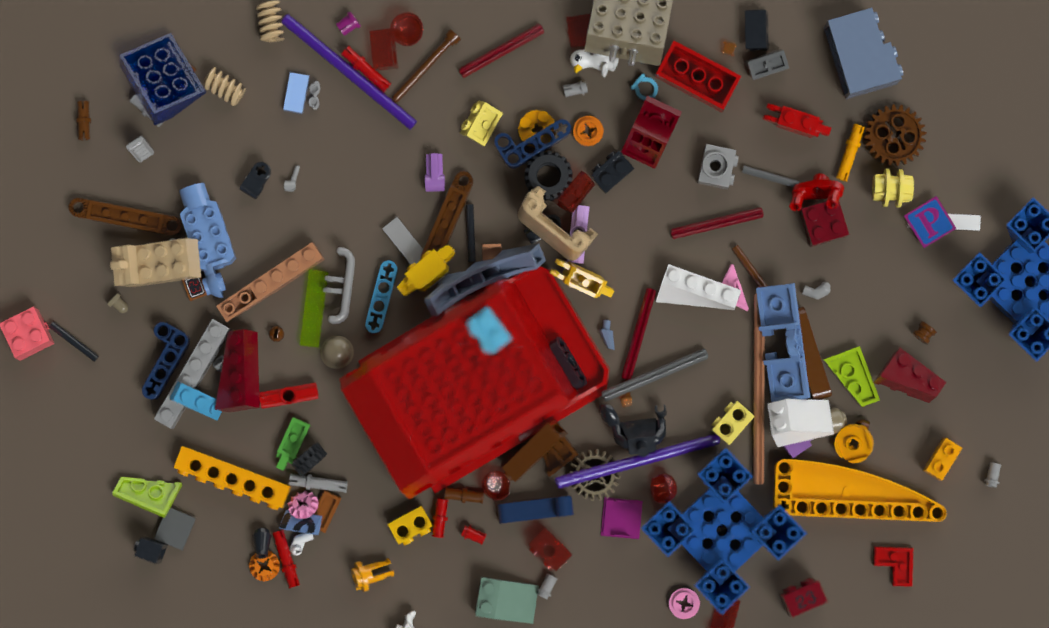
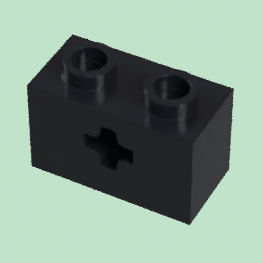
M142 537L134 545V556L155 564L162 563L168 544L148 537Z

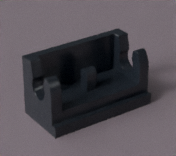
M767 10L745 11V46L749 51H769Z

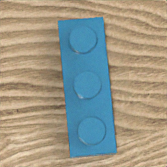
M177 382L169 398L217 421L222 411L215 410L216 398L181 382Z

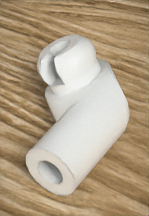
M302 533L296 535L290 546L292 554L295 556L300 555L305 542L314 539L313 534Z

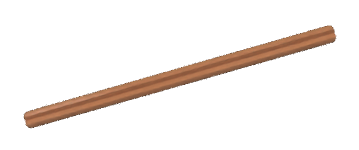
M757 293L754 295L755 417L753 483L764 484L765 365L763 361L765 360V336H762V331H759L761 321Z

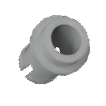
M580 80L579 83L563 85L565 97L588 93L586 81L582 82Z
M989 463L987 478L984 479V482H986L985 486L997 488V485L1000 483L998 482L1000 464Z
M546 574L540 589H537V595L544 599L551 597L550 593L558 579Z

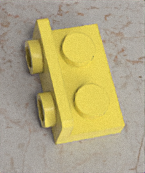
M477 101L471 107V114L468 119L463 122L460 134L485 146L503 113L486 102Z

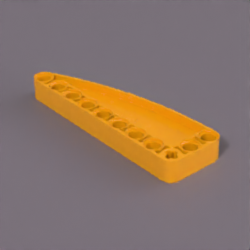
M794 459L778 460L774 466L773 509L784 501V504H787V508L784 510L791 516L940 522L945 519L947 514L945 507L930 498L890 480L859 470L827 463ZM782 462L787 463L789 466L786 473H781L779 470V465ZM783 481L788 485V490L784 493L778 489L779 483ZM799 502L806 504L807 508L803 513L797 510ZM822 502L825 504L826 509L820 514L817 512L816 506ZM839 503L845 506V511L842 514H838L835 510L836 505ZM858 504L864 507V512L861 515L855 513V507ZM877 505L883 507V513L880 516L874 513V508ZM896 506H900L903 510L902 515L896 517L893 513ZM915 507H920L922 510V514L918 518L913 515ZM936 507L941 510L939 518H934L932 515V511Z

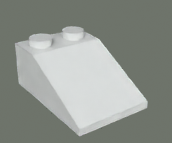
M784 399L768 403L772 436L777 447L834 434L828 400Z

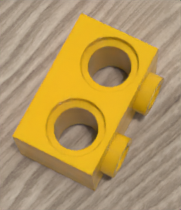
M420 506L392 521L388 526L398 545L403 543L405 546L413 542V537L417 534H420L422 537L431 532L430 527L433 524L423 506ZM419 516L425 519V525L422 528H418L414 523L415 519ZM400 526L407 527V536H399L398 528Z

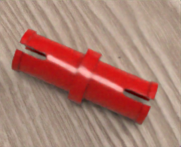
M436 498L435 515L432 518L434 520L432 537L444 538L445 521H448L446 513L449 500Z

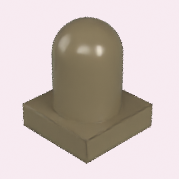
M117 292L107 305L109 307L113 306L120 313H126L128 311V304L120 298L121 294Z

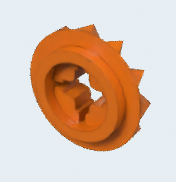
M593 116L579 118L573 127L574 138L579 144L584 146H594L602 139L604 132L602 123ZM585 124L589 129L596 128L591 132V139L587 134H581L585 131Z
M268 551V557L260 559L256 557L255 553L249 563L250 573L255 579L260 581L272 580L280 570L278 557ZM269 559L267 566L271 571L264 569L260 573L261 565L257 561L264 563Z

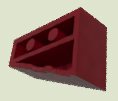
M899 348L888 360L873 383L890 387L891 390H898L910 397L930 403L938 396L947 382L902 348Z

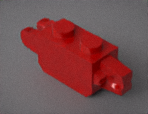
M767 104V109L778 112L780 115L779 118L764 115L763 120L776 124L778 128L809 138H813V136L818 137L819 134L830 135L831 127L822 125L823 120H820V117L786 106L779 107Z

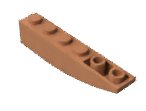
M311 242L216 307L226 322L274 294L325 259L317 246Z

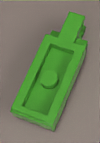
M292 418L277 450L276 457L280 458L276 466L277 469L284 471L287 463L292 464L296 459L311 426L310 424L297 418Z

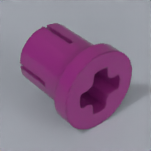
M351 11L347 13L346 17L336 23L344 36L355 28L359 29L361 27Z

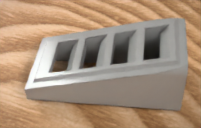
M139 136L126 145L128 151L138 162H142L154 154L153 148L143 136Z

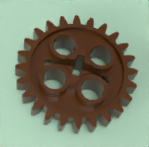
M893 104L891 110L885 106L884 112L880 109L877 110L878 116L871 115L874 121H867L870 128H865L864 131L869 133V135L864 136V139L869 140V142L865 146L872 147L869 154L875 152L874 159L881 157V164L887 160L888 166L894 162L895 166L898 167L900 161L903 165H906V159L912 162L914 160L912 155L918 157L920 154L917 150L924 149L920 143L926 142L922 136L926 135L927 132L921 131L925 124L919 125L918 122L922 118H915L916 111L910 114V107L904 111L903 105L896 109L895 104ZM894 118H900L902 120L901 127H897L894 125ZM885 121L889 123L890 128L885 124ZM883 128L887 133L886 137H880L877 130ZM898 132L899 136L893 139L891 135ZM905 134L912 135L913 141L911 143L904 140ZM900 143L905 146V150L901 148ZM889 144H894L897 147L896 153L889 152Z

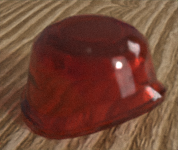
M406 12L399 14L391 23V36L397 43L403 46H412L420 41L423 35V23L414 13Z

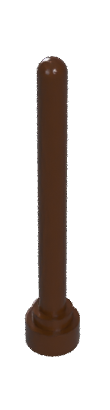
M450 29L445 34V41L393 96L394 102H399L450 46L458 44L461 38Z

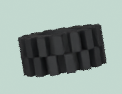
M317 442L292 463V466L302 477L327 455V452Z

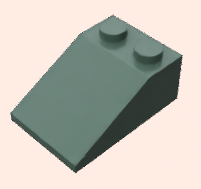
M481 577L476 616L533 624L539 585Z

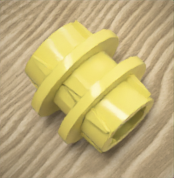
M884 169L883 174L873 176L872 199L882 201L883 207L888 206L889 200L895 201L896 208H900L902 202L912 201L914 179L913 176L904 175L903 169H899L896 176L890 175V169Z

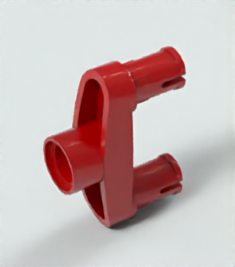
M816 174L811 181L798 183L793 187L791 193L792 200L789 207L792 211H796V209L800 211L803 200L828 198L826 206L833 209L834 205L835 209L838 207L840 197L844 193V186L838 181L830 180L825 174Z

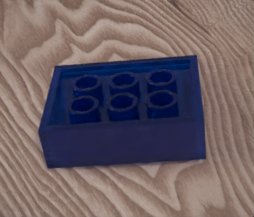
M171 33L119 55L120 68L154 125L173 118L206 93V90Z

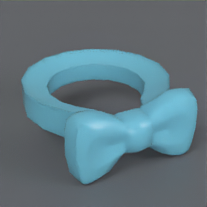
M642 73L631 86V90L635 89L636 95L640 99L645 100L647 96H643L640 93L638 84L641 81L650 82L654 87V92L649 97L654 98L658 93L657 83L653 79L645 77V74Z

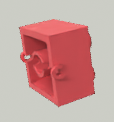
M31 307L0 323L1 330L14 357L20 361L55 344L48 331L50 328L47 322H44L39 310L35 307Z

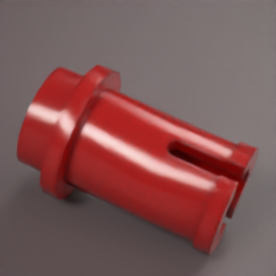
M465 525L461 534L465 540L467 538L480 545L483 544L487 535L471 528V525Z

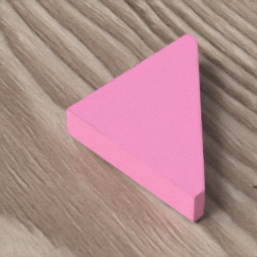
M731 264L722 283L741 290L736 306L748 311L749 308L734 265Z

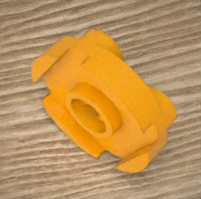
M534 110L528 112L520 120L518 127L520 139L523 142L535 135L536 132H532L534 125L538 124L539 127L542 126L545 129L555 123L554 119L546 111ZM544 134L540 140L542 143L547 144L551 142L552 138L550 135ZM528 144L529 147L535 149V147L532 144Z
M849 424L838 432L834 446L841 458L848 460L850 463H860L866 460L872 453L874 440L864 425ZM852 439L858 441L857 448H854L853 445L850 446L849 443Z

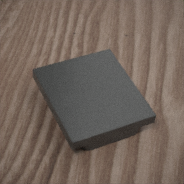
M170 508L166 517L162 518L154 539L183 551L196 518Z

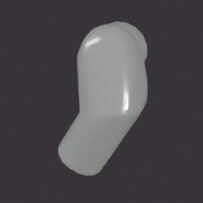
M822 282L815 289L805 285L802 294L814 299H821L830 293L831 286L828 282Z

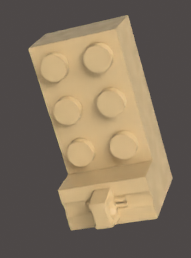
M184 238L137 246L125 245L111 248L112 262L110 264L114 274L115 286L139 287L201 278L198 239Z

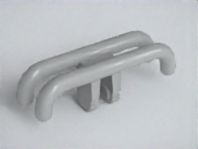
M338 247L336 252L338 255L346 257L345 277L325 276L327 282L344 284L343 289L323 288L325 293L342 295L340 313L328 317V322L331 324L344 322L348 317L355 258L352 252L344 247Z

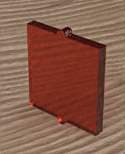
M592 13L567 17V34L570 37L571 48L584 47L586 45Z

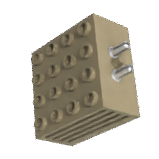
M594 0L584 52L609 56L610 62L612 57V62H615L616 58L628 60V65H630L632 61L631 66L635 62L660 66L673 0Z

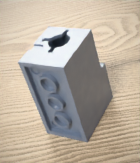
M873 8L828 20L824 26L845 99L896 85L902 79L901 76H903L902 67L896 61V57H898L896 47H892L891 42L883 44L885 37L883 31H879L877 25L879 17L877 12H873Z

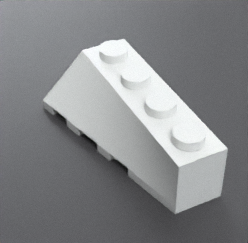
M668 264L656 302L735 310L741 290Z

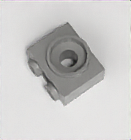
M706 144L698 184L728 189L729 185L733 186L735 174H732L733 166L737 167L739 158L736 155V150ZM710 163H719L720 170L713 171L710 168Z

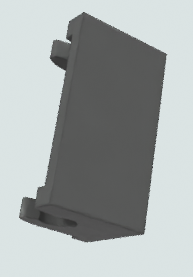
M782 49L745 61L746 67H748L750 72L749 76L753 80L789 69L785 52Z

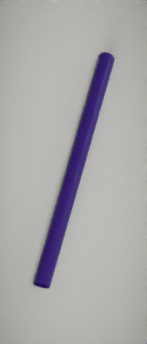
M287 14L282 18L281 22L284 26L409 130L414 127L417 121L293 17Z
M716 434L657 449L645 457L636 455L555 477V482L558 489L716 446L720 444V437Z

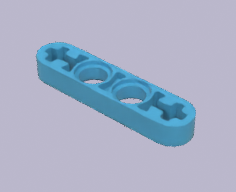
M384 261L379 269L365 324L366 329L370 333H379L384 325L398 269L397 265L392 261ZM388 264H391V267L394 269V272H390L388 277L392 278L391 282L387 279H380L381 275L386 276V271L383 268L388 267ZM383 282L389 285L387 293H381L378 289L379 285ZM377 301H382L385 305L384 310L381 312L374 310V303ZM372 312L376 315H383L382 319L377 318V323L380 326L379 328L376 327L375 330H371L372 327L369 325V322H373L375 316H371Z

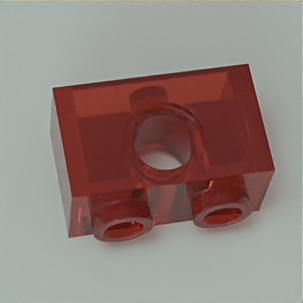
M546 528L529 543L531 546L529 550L536 557L540 555L545 560L543 564L550 571L552 569L557 571L572 556ZM547 545L555 548V553L552 556L544 554V548Z

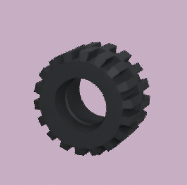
M541 152L539 155L532 157V160L527 164L525 169L526 187L531 192L537 186H540L546 191L543 198L544 201L560 199L568 192L572 183L573 173L571 165L564 156H560L557 152ZM544 166L557 168L560 173L559 182L553 187L542 186L537 179L540 168Z

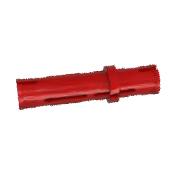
M350 46L342 52L341 55L354 65L353 68L363 73L383 93L391 86V82L386 80L365 61V57L359 56Z
M284 530L274 532L272 535L276 543L283 567L281 570L285 574L288 588L299 586L300 583L295 569L297 566L293 563Z

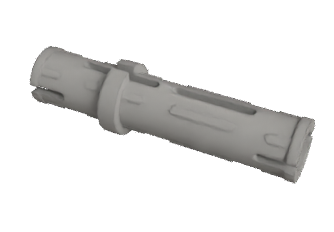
M290 473L289 486L306 487L308 490L315 488L347 492L348 481L312 477L310 474L301 477L300 475Z

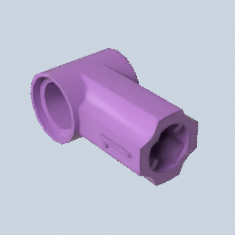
M426 154V192L445 191L442 154Z

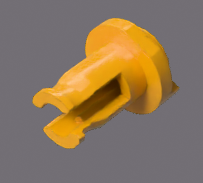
M387 558L385 561H377L364 566L360 561L355 562L354 568L351 569V574L356 590L369 591V584L384 580L389 576L394 577L393 570L373 576L371 571L391 564L390 559Z

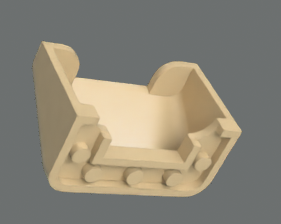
M537 186L522 203L518 211L519 220L566 259L571 261L577 260L598 233L591 228L586 232H580L577 229L571 236L542 213L547 206L543 199L546 191Z

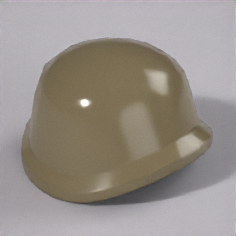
M332 336L322 344L320 355L325 365L333 369H341L352 361L354 349L351 342L345 337Z

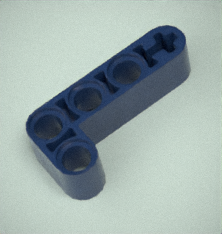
M565 119L558 120L517 146L508 134L500 133L495 138V146L506 165L510 168H517L531 160L535 155H539V153L567 138L571 133V125ZM559 125H562L563 127L567 126L566 133H563L562 131L558 132L556 134L558 138L555 139V136L551 130L554 129L555 133L559 130ZM548 134L552 140L544 144L540 140L541 136ZM506 138L509 141L508 145L500 147L498 145L499 139ZM528 144H532L535 147V151L531 154L524 151L525 146ZM511 154H516L519 160L517 163L511 164L508 161V157Z
M160 322L155 326L154 334L157 338L166 342L167 345L142 388L143 396L151 400L161 396L190 344V338L186 333L165 322ZM166 326L168 334L162 337L159 334V330L161 327ZM180 335H183L185 338V343L181 346H178L176 344V338ZM173 352L176 358L173 362L169 363L166 356L168 353ZM164 369L166 371L164 379L157 377L158 370ZM154 379L156 382H160L161 385L156 384V386L154 387L155 383L152 382V380ZM154 387L156 393L149 395L150 391H148V388Z
M572 496L497 504L499 524L574 515Z

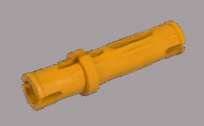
M853 124L849 140H846L847 146L836 179L844 182L848 181L856 152L861 146L860 141L865 129L864 126Z

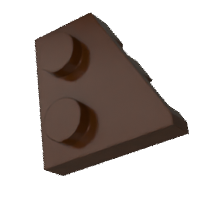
M566 437L544 456L548 477H551L579 455Z

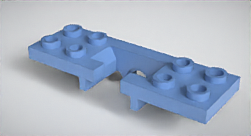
M795 283L758 287L756 292L761 321L759 331H762V336L774 335V329L786 328L785 336H787L786 343L789 350L787 352L790 355V358L777 359V352L765 354L766 360L763 363L767 365L771 401L810 398Z

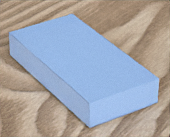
M290 72L284 111L303 114L309 82L308 75Z

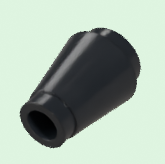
M259 528L254 531L252 537L256 557L264 559L268 557L272 535L268 529Z

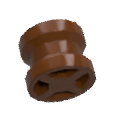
M921 321L918 330H914L912 334L928 345L930 338L935 336L937 332L930 325Z

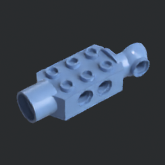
M205 183L190 185L179 191L185 208L180 213L187 237L189 239H198L200 269L204 271L206 277L202 279L206 294L224 298L222 291L226 290L221 273L216 274V270L231 265L237 258L218 203L210 201Z

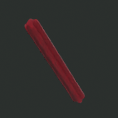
M537 24L459 68L461 76L465 78L542 35L544 33L543 27Z
M761 207L673 228L670 230L672 239H677L759 219L764 216Z
M647 288L645 291L621 376L624 380L632 379L656 290L652 288Z

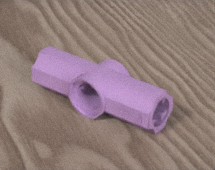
M573 205L570 236L576 229H580L583 232L587 231L589 206ZM585 251L577 260L571 261L567 259V262L584 264Z

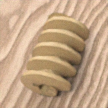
M267 1L256 7L257 11H260L257 17L262 19L258 22L259 26H262L259 32L264 34L260 37L261 41L278 42L285 39L279 37L284 31L278 30V27L283 26V23L277 22L282 16L276 15L277 12L281 11V8L275 7L280 1Z
M213 67L204 80L203 85L205 84V89H211L212 94L218 92L219 98L224 97L225 102L231 100V105L235 106L241 100L246 88L241 90L242 83L235 86L236 79L229 82V75L222 78L223 71L216 74V67Z

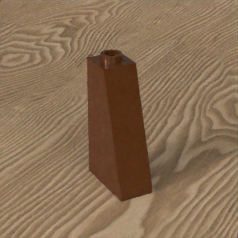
M556 420L548 422L503 467L504 475L510 481L514 480L516 482L520 480L568 433Z

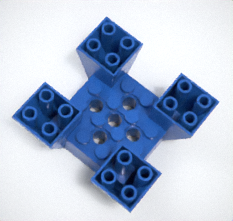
M1033 197L1006 224L1012 243L991 264L979 252L952 281L979 307L989 299L1014 323L1008 335L1037 362L1049 350V245L1045 242L1049 238V212ZM1039 263L1045 266V273H1041L1038 270ZM1012 264L1018 266L1019 271L1017 274L1011 271ZM1026 277L1031 278V287H1028L1025 284ZM1040 290L1046 293L1045 300L1039 298ZM1012 291L1018 292L1019 299L1017 301L1011 297Z
M727 448L698 474L708 489L681 514L668 502L641 528L667 557L680 545L706 570L694 586L721 614L750 588L736 571L763 546L779 561L807 534L780 505L762 517L741 495L738 490L753 476ZM705 511L713 513V519L709 522L703 519ZM735 511L740 514V520L736 523L730 519L731 514ZM719 525L726 527V533L723 536H719L716 532ZM706 538L712 540V547L709 549H705L702 546V542ZM733 539H737L740 543L739 548L736 550L730 548V541Z

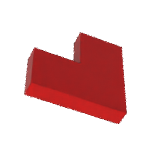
M874 546L873 566L893 567L892 586L912 587L913 548Z

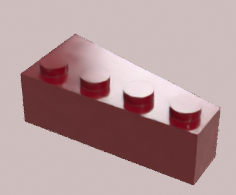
M246 329L229 331L215 410L230 413L260 408L258 332Z

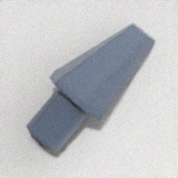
M603 320V327L599 329V332L607 349L615 350L613 331L610 330L611 321Z

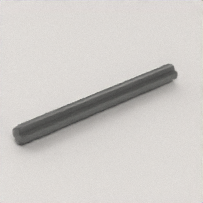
M701 349L601 392L604 401H609L708 359V353L705 349Z

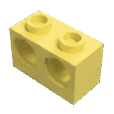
M738 401L734 404L730 402L724 409L726 414L722 418L718 416L711 424L713 426L711 431L719 436L728 446L755 417ZM734 410L742 411L743 417L741 420L733 418ZM722 424L729 425V434L723 435L720 432Z

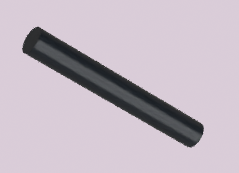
M467 204L468 262H476L474 204Z
M54 321L50 324L49 328L92 361L95 362L99 358L96 353Z

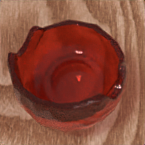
M490 471L483 477L481 487L486 497L497 501L505 499L510 494L511 482L503 472Z
M664 473L652 478L651 493L654 500L661 504L670 502L675 498L677 482L673 476Z

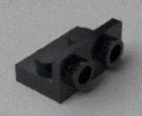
M620 150L617 153L615 151L610 153L606 157L607 162L603 165L599 163L591 170L593 172L591 178L605 194L635 169L622 155Z

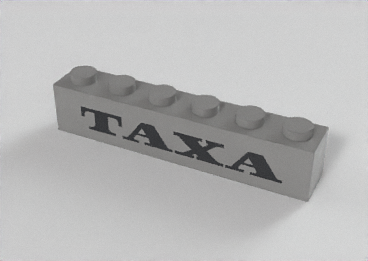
M214 319L211 320L154 419L170 429L175 428L186 409V406L169 399L177 382L197 390L224 344L228 332L232 329Z

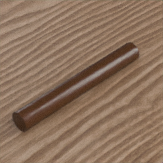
M738 245L732 248L759 287H766L767 284Z

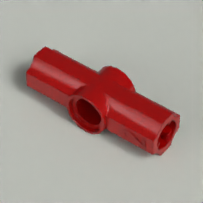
M315 382L259 392L261 408L265 409L319 399V394ZM288 390L294 393V398L291 401H286L284 398V394Z

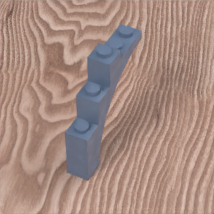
M539 243L502 250L493 259L475 262L466 271L447 274L438 282L439 287L424 299L431 316H437L458 300L484 286L515 274L537 269L546 261Z

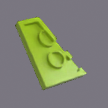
M860 346L824 359V362L861 407L880 401Z
M121 477L112 494L114 497L165 518L182 487V483H165L160 480L155 482L139 478Z

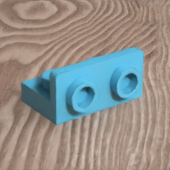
M489 307L467 322L469 332L474 337L477 336L480 339V346L486 353L490 352V354H493L512 340V337Z

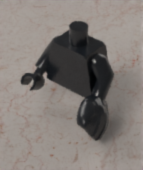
M600 404L599 406L603 421L612 428L616 444L627 449L630 455L638 454L641 457H645L650 452H655L657 445L666 436V420L664 417L667 415L665 405L662 412L658 411L657 405L655 406L658 420L650 418L620 422L618 414L611 405Z

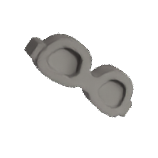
M315 81L309 88L310 93L314 95L309 99V106L313 110L319 108V81Z

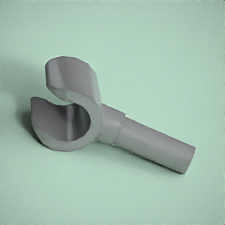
M295 166L291 181L285 180V191H295L299 166Z

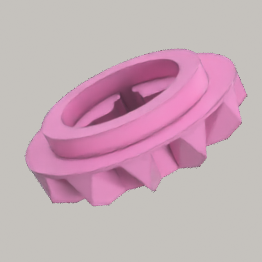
M307 491L303 493L297 492V495L291 497V501L288 503L290 514L298 519L312 516L318 508L317 497L312 492L308 493ZM299 502H302V503L306 502L307 506H306V505H305V506H304V505H301V506H300V505H299Z
M688 588L676 590L669 599L671 612L680 619L693 617L700 607L698 595ZM687 595V602L692 606H686L683 612H681L682 605L676 601H683Z

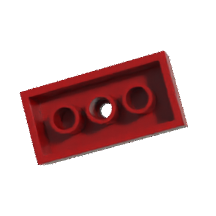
M673 41L656 72L655 78L722 113L741 76L688 47ZM695 75H700L701 80H700V81L695 80V79H694V76H695Z

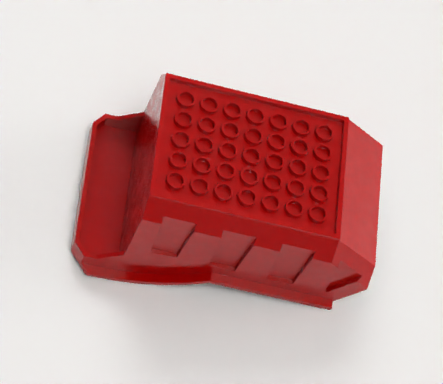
M540 265L537 269L515 274L483 287L449 306L439 315L430 317L360 359L358 362L361 367L339 379L341 390L397 487L408 499L413 498L430 487L434 493L439 492L536 435L548 422L553 420L558 422L601 397V392L607 389L610 368L559 281L549 273L551 269ZM487 307H489L512 337V340L493 354H490V352L486 353L482 349L480 339L477 336L474 337L469 332V325L467 324L469 320H472ZM556 337H561L565 341L587 379V385L578 390L570 383L549 346V342Z

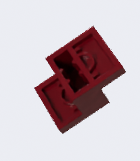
M647 96L621 151L622 154L656 169L682 112Z

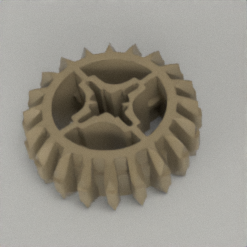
M589 449V456L586 457L584 452H582V460L575 457L578 465L572 463L571 467L576 469L575 471H569V474L579 471L580 467L584 470L591 468L585 463L587 460L600 459L603 461L600 465L610 463L613 456L610 455L606 459V451H603L600 456L598 455L599 449H596L595 455H592V451ZM614 473L611 474L609 483L603 477H600L603 482L599 479H594V481L591 480L589 483L585 481L583 484H575L572 488H580L577 492L578 495L582 491L585 492L584 499L590 494L591 501H594V495H598V500L600 501L602 500L601 494L604 493L605 497L608 498V490L612 493L615 492L611 486L618 487L619 484L614 482V479H621V476H615ZM593 482H598L604 487L600 491L587 490L588 486Z

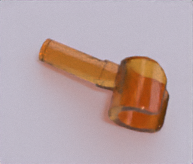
M630 392L625 393L626 396L620 398L624 408L632 405Z

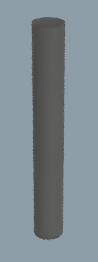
M745 165L742 173L794 187L799 183L797 180Z

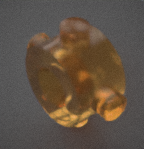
M725 41L721 53L731 55V57L734 56L735 47H737L736 43L732 44Z

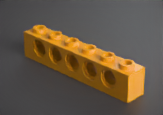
M185 446L181 447L174 468L178 469V474L187 477L189 474L196 476L195 480L206 483L208 480L214 483L213 487L224 490L225 487L232 489L231 493L240 497L243 494L250 496L249 500L259 504L261 501L268 503L267 507L278 510L279 507L284 508L292 487ZM194 460H198L201 463V468L198 471H194L191 467ZM212 467H217L219 470V475L216 478L211 477L209 474ZM231 473L237 476V481L233 485L227 481V477ZM248 480H252L255 483L253 491H248L245 487ZM266 487H270L273 490V495L270 498H266L263 494V490Z

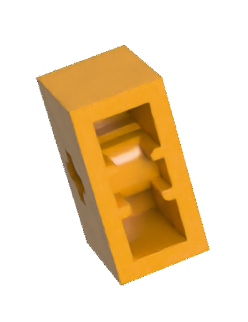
M942 438L922 471L938 481H942L962 450V447L948 438Z

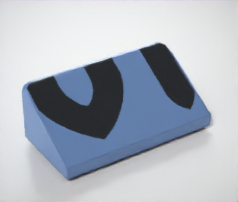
M286 510L279 529L319 535L322 516L313 514L308 518L298 519L293 517L289 510Z

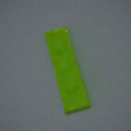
M309 269L300 346L319 348L326 298L323 288L327 287L325 276L329 274L327 271Z

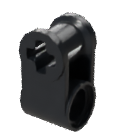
M263 162L256 163L244 179L239 190L256 200L271 175L270 166ZM265 166L264 170L266 171V174H261L259 176V171H257V169L263 168Z

